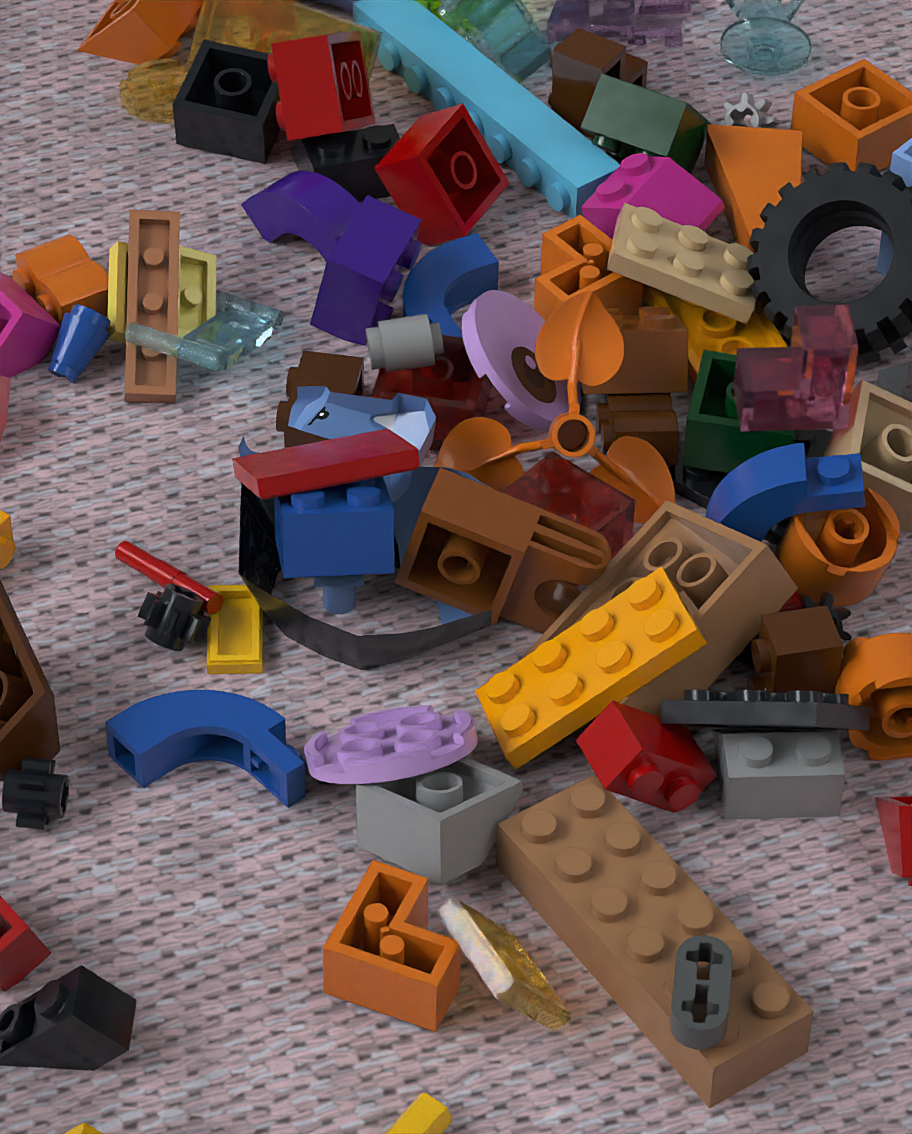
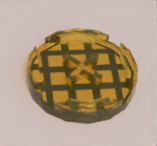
M170 58L150 60L136 65L128 71V78L121 80L119 84L121 105L130 115L143 121L160 124L174 123L172 105L190 68L180 66V60Z

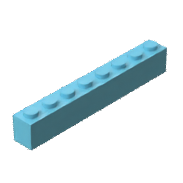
M359 0L353 3L351 31H361L363 49L368 48L374 53L387 71L394 70L404 78L412 92H420L433 103L436 111L464 104L498 163H506L517 173L520 181L526 187L533 186L542 193L555 211H563L570 218L580 214L583 216L581 209L583 204L596 192L597 187L605 182L620 166L619 163L599 147L592 144L588 138L417 0Z

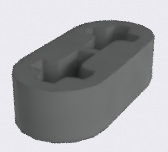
M698 935L686 939L679 946L676 955L670 1028L676 1041L685 1047L695 1050L709 1049L718 1045L724 1039L729 1014L733 966L732 951L726 943L708 935ZM698 962L710 963L709 980L696 979ZM694 1003L706 1004L705 1023L693 1021Z

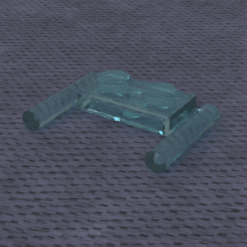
M216 290V311H219V313L189 332L183 338L131 322L126 329L125 340L200 365L208 370H227L271 339L272 329H279L284 313L282 310Z

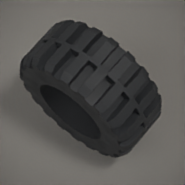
M846 162L830 164V173L820 175L817 168L803 173L805 182L795 188L790 182L778 191L782 197L781 201L776 206L767 203L759 215L765 223L763 229L754 228L749 244L754 249L755 254L747 257L748 273L754 280L751 288L755 299L763 308L764 314L788 343L796 349L803 348L809 357L821 362L826 356H829L836 365L851 366L853 357L861 356L864 362L869 364L880 361L879 351L890 347L894 354L908 347L903 339L912 332V186L907 187L902 177L890 170L880 175L875 165L862 162L858 164L857 171H851ZM855 226L872 227L886 233L893 244V259L885 278L873 291L862 298L846 303L823 302L815 299L809 293L805 285L807 263L813 251L825 238L839 230Z

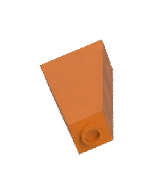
M708 124L704 164L717 196L723 200L725 207L723 212L735 242L747 247L754 254L755 251L749 242L753 229H763L765 225L759 215L766 204L771 203L776 206L782 199L778 191L788 182L794 188L801 184V130Z

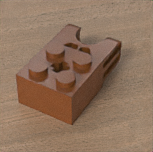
M440 467L419 514L394 583L472 615L492 609L491 622L494 624L497 623L500 616L544 634L581 594L578 588L567 582L577 585H590L599 579L610 562L611 548L607 539L595 530Z

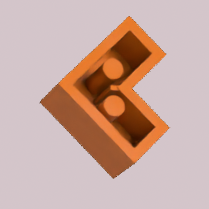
M581 214L542 233L541 276L535 278L534 310L545 321L563 302L586 291L596 293L604 307L619 309V315H634L642 307L643 283L607 270L612 239Z
M372 860L323 946L325 994L437 1032L460 988L461 941L425 929L428 925V878Z

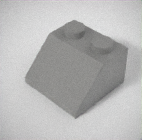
M767 728L713 730L724 820L839 816L845 781V769L838 731Z
M463 757L445 767L413 777L379 783L356 784L357 847L381 857L387 863L399 865L420 876L426 877L428 882L440 885L453 882L458 876L484 863L497 839V824L509 818L523 792V781Z

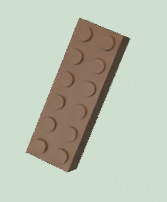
M594 774L497 824L496 866L709 1109L808 1052L814 1013L812 1008L610 791L603 788L599 779ZM698 935H708L720 939L732 951L733 966L729 1014L724 1039L718 1045L709 1049L695 1050L685 1047L676 1041L671 1033L670 1016L676 955L679 946L686 939ZM698 962L696 979L709 980L710 963ZM694 1003L693 1021L705 1023L706 1004Z

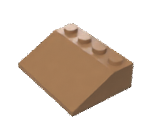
M666 500L609 562L604 574L581 592L523 655L522 659L535 651L543 642L553 639L580 621L588 612L598 609L628 589L635 581L648 576L662 566L674 583L707 644L619 702L661 718L662 700H684L685 689L708 690L711 684L744 651L748 643L760 631L761 615L778 613L798 587L767 544Z

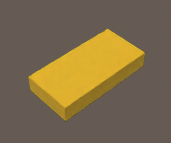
M209 585L210 589L222 595L223 605L217 613H208L211 621L207 628V674L263 673L262 608L258 605L246 585Z

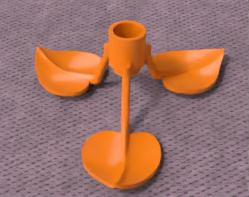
M592 291L580 293L557 307L542 325L535 342V359L540 373L550 380L561 381L568 379V412L558 415L552 421L549 427V437L520 443L511 447V436L504 425L486 417H473L457 424L449 432L441 445L433 467L451 468L470 474L479 482L489 485L488 487L511 496L517 491L524 480L523 467L515 456L521 453L554 447V449L567 457H580L587 453L599 463L587 474L584 488L588 505L598 517L606 522L628 521L645 524L666 500L675 503V489L670 471L663 457L654 446L638 437L623 436L611 444L605 456L593 445L595 442V430L592 423L586 417L579 414L578 381L588 386H597L607 382L618 372L624 357V342L620 329L604 308L597 294Z

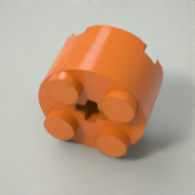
M866 488L864 491L865 507L806 512L791 516L776 548V556L798 587L797 591L799 593L803 592L813 602L819 603L821 595L826 591L834 595L832 606H849L865 600L875 591L895 556L900 536V523L896 513L890 504L877 492Z
M888 633L873 638H855L843 649V659L841 661L840 675L836 684L835 694H849V705L870 707V730H847L850 741L856 749L860 747L867 751L869 758L875 761L912 758V633Z

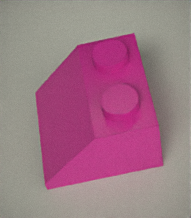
M644 153L633 154L623 159L620 166L605 182L597 187L596 192L581 207L584 218L612 240L617 217L624 202L637 208H650L665 219L683 226L692 225L703 231L708 228L725 208L720 197L670 157H648Z
M0 272V375L10 378L41 363L57 339L61 325L10 276Z

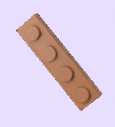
M130 210L124 402L176 403L179 211Z

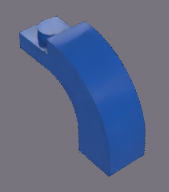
M477 233L447 242L427 253L412 268L403 288V317L427 314L430 324L439 322L444 353L435 355V365L432 368L434 370L442 369L452 383L470 378L471 362L464 346L462 330L451 315L458 309L471 304L484 292L498 290L499 261Z
M804 442L785 445L760 453L737 466L719 483L709 500L705 517L762 542L764 536L774 525L793 515L806 512L865 507L861 453L806 458Z
M216 690L176 691L136 703L105 722L108 756L143 788L182 765L197 761H221L233 764L247 771L287 808L306 797V764L296 748L289 744L286 745L285 718L265 704L251 698Z

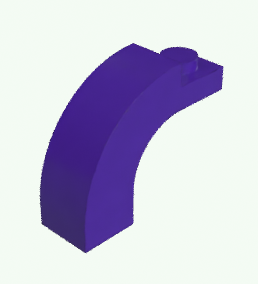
M311 171L290 173L249 197L241 204L263 239L271 243L286 233L298 235L308 241L321 254L326 263L329 255L361 206L339 184Z

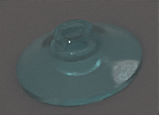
M753 17L730 25L721 36L720 50L723 57L734 67L752 74L772 76L790 73L802 67L811 55V41L808 35L793 23L772 17Z

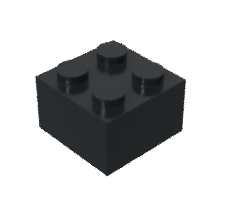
M204 39L172 105L176 144L266 164L280 132L276 118V104L281 102L278 83L272 82L268 71L267 60L269 53Z

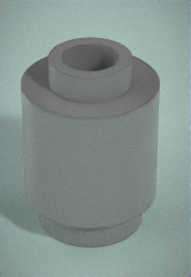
M427 314L378 321V327L365 329L372 370L384 368L385 373L434 366L435 355L444 353L439 322L430 324Z

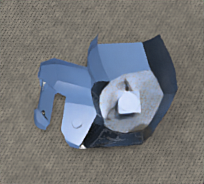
M297 386L298 398L291 408L288 426L328 439L388 428L418 448L420 467H417V470L383 476L394 508V566L400 569L419 514L440 467L421 466L433 442L436 416L426 398L398 393L393 400L334 393L330 392L326 386ZM243 436L238 447L240 457L260 453L251 451L246 445ZM443 468L453 473H456L460 476L483 484L485 486H489L479 482L470 474L454 470L451 468ZM241 482L238 574L258 605L286 637L324 657L359 670H366L409 659L491 625L492 609L472 615L436 600L442 625L407 633L357 636L311 618L272 596V590L277 575L281 570V564L275 541L274 498L262 500ZM364 575L314 577V586H323L324 608L330 613L339 615L352 611L356 605V586H364Z

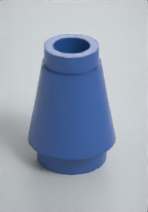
M74 304L70 313H64L48 371L57 377H66L70 382L75 383L78 376L82 374L110 337L109 333H107L111 323L110 320L88 307Z

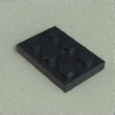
M685 689L684 700H662L661 723L719 728L870 730V707L849 705V694L822 693L819 691L770 693V691L761 690L719 692L718 690Z

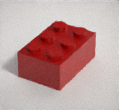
M360 30L271 44L273 54L268 55V71L272 82L278 83L281 102L276 104V118L280 130L286 131L287 141L344 132L376 124Z

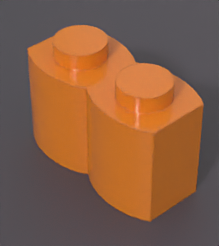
M67 234L15 254L17 269L13 270V280L60 325L64 313H70L74 304L88 307L107 318L108 274L96 261L90 259L82 244L74 236Z

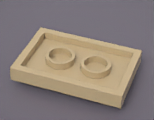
M624 202L617 217L607 270L747 324L755 309L756 299L751 288L754 280L748 273L747 257L754 254L750 249L741 244H728L708 236L698 227L692 225L683 226L665 219L650 208H637Z

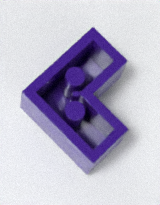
M367 195L327 259L310 325L342 340L365 346L367 343L365 329L378 327V321L390 320L394 308L387 305V302L393 301L400 288L404 276L400 272L403 267L411 270L419 256L423 243L416 240L421 219Z

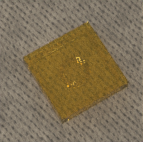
M450 898L436 911L497 1000L552 1031L564 1026L571 1019V1013L512 931L458 899Z

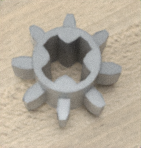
M743 93L741 103L735 105L728 102L724 103L728 111L725 120L717 122V125L747 127V124L743 121L747 115L751 116L750 122L754 125L753 127L772 128V126L780 124V120L771 118L767 113L772 105L770 101L762 99L754 106L753 95Z

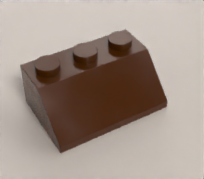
M0 580V781L4 782L9 769L21 770L23 759H28L29 757L52 760L60 752L54 694Z

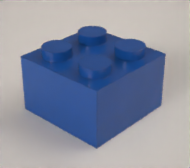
M383 476L274 498L275 541L283 578L395 573L394 508Z

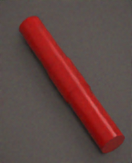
M123 541L117 546L115 550L116 559L150 578L154 583L163 588L168 583L175 584L197 593L204 599L201 609L209 614H215L221 609L223 605L222 595L189 577L185 572L164 560L158 559L129 541Z

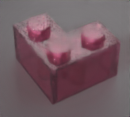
M849 305L795 306L790 347L737 348L733 392L741 432L847 429L859 349Z

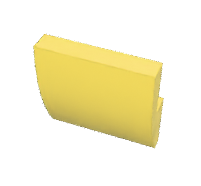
M117 241L109 249L107 319L111 323L107 329V333L110 335L107 340L126 343L129 244ZM179 246L177 347H214L216 340V255Z

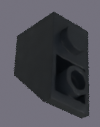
M80 965L59 979L49 981L41 990L18 1004L8 1006L1 1013L0 1066L94 1071L129 1051L137 1000Z

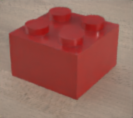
M464 104L421 115L374 167L398 209L421 219L416 238L427 246L465 237L510 184Z

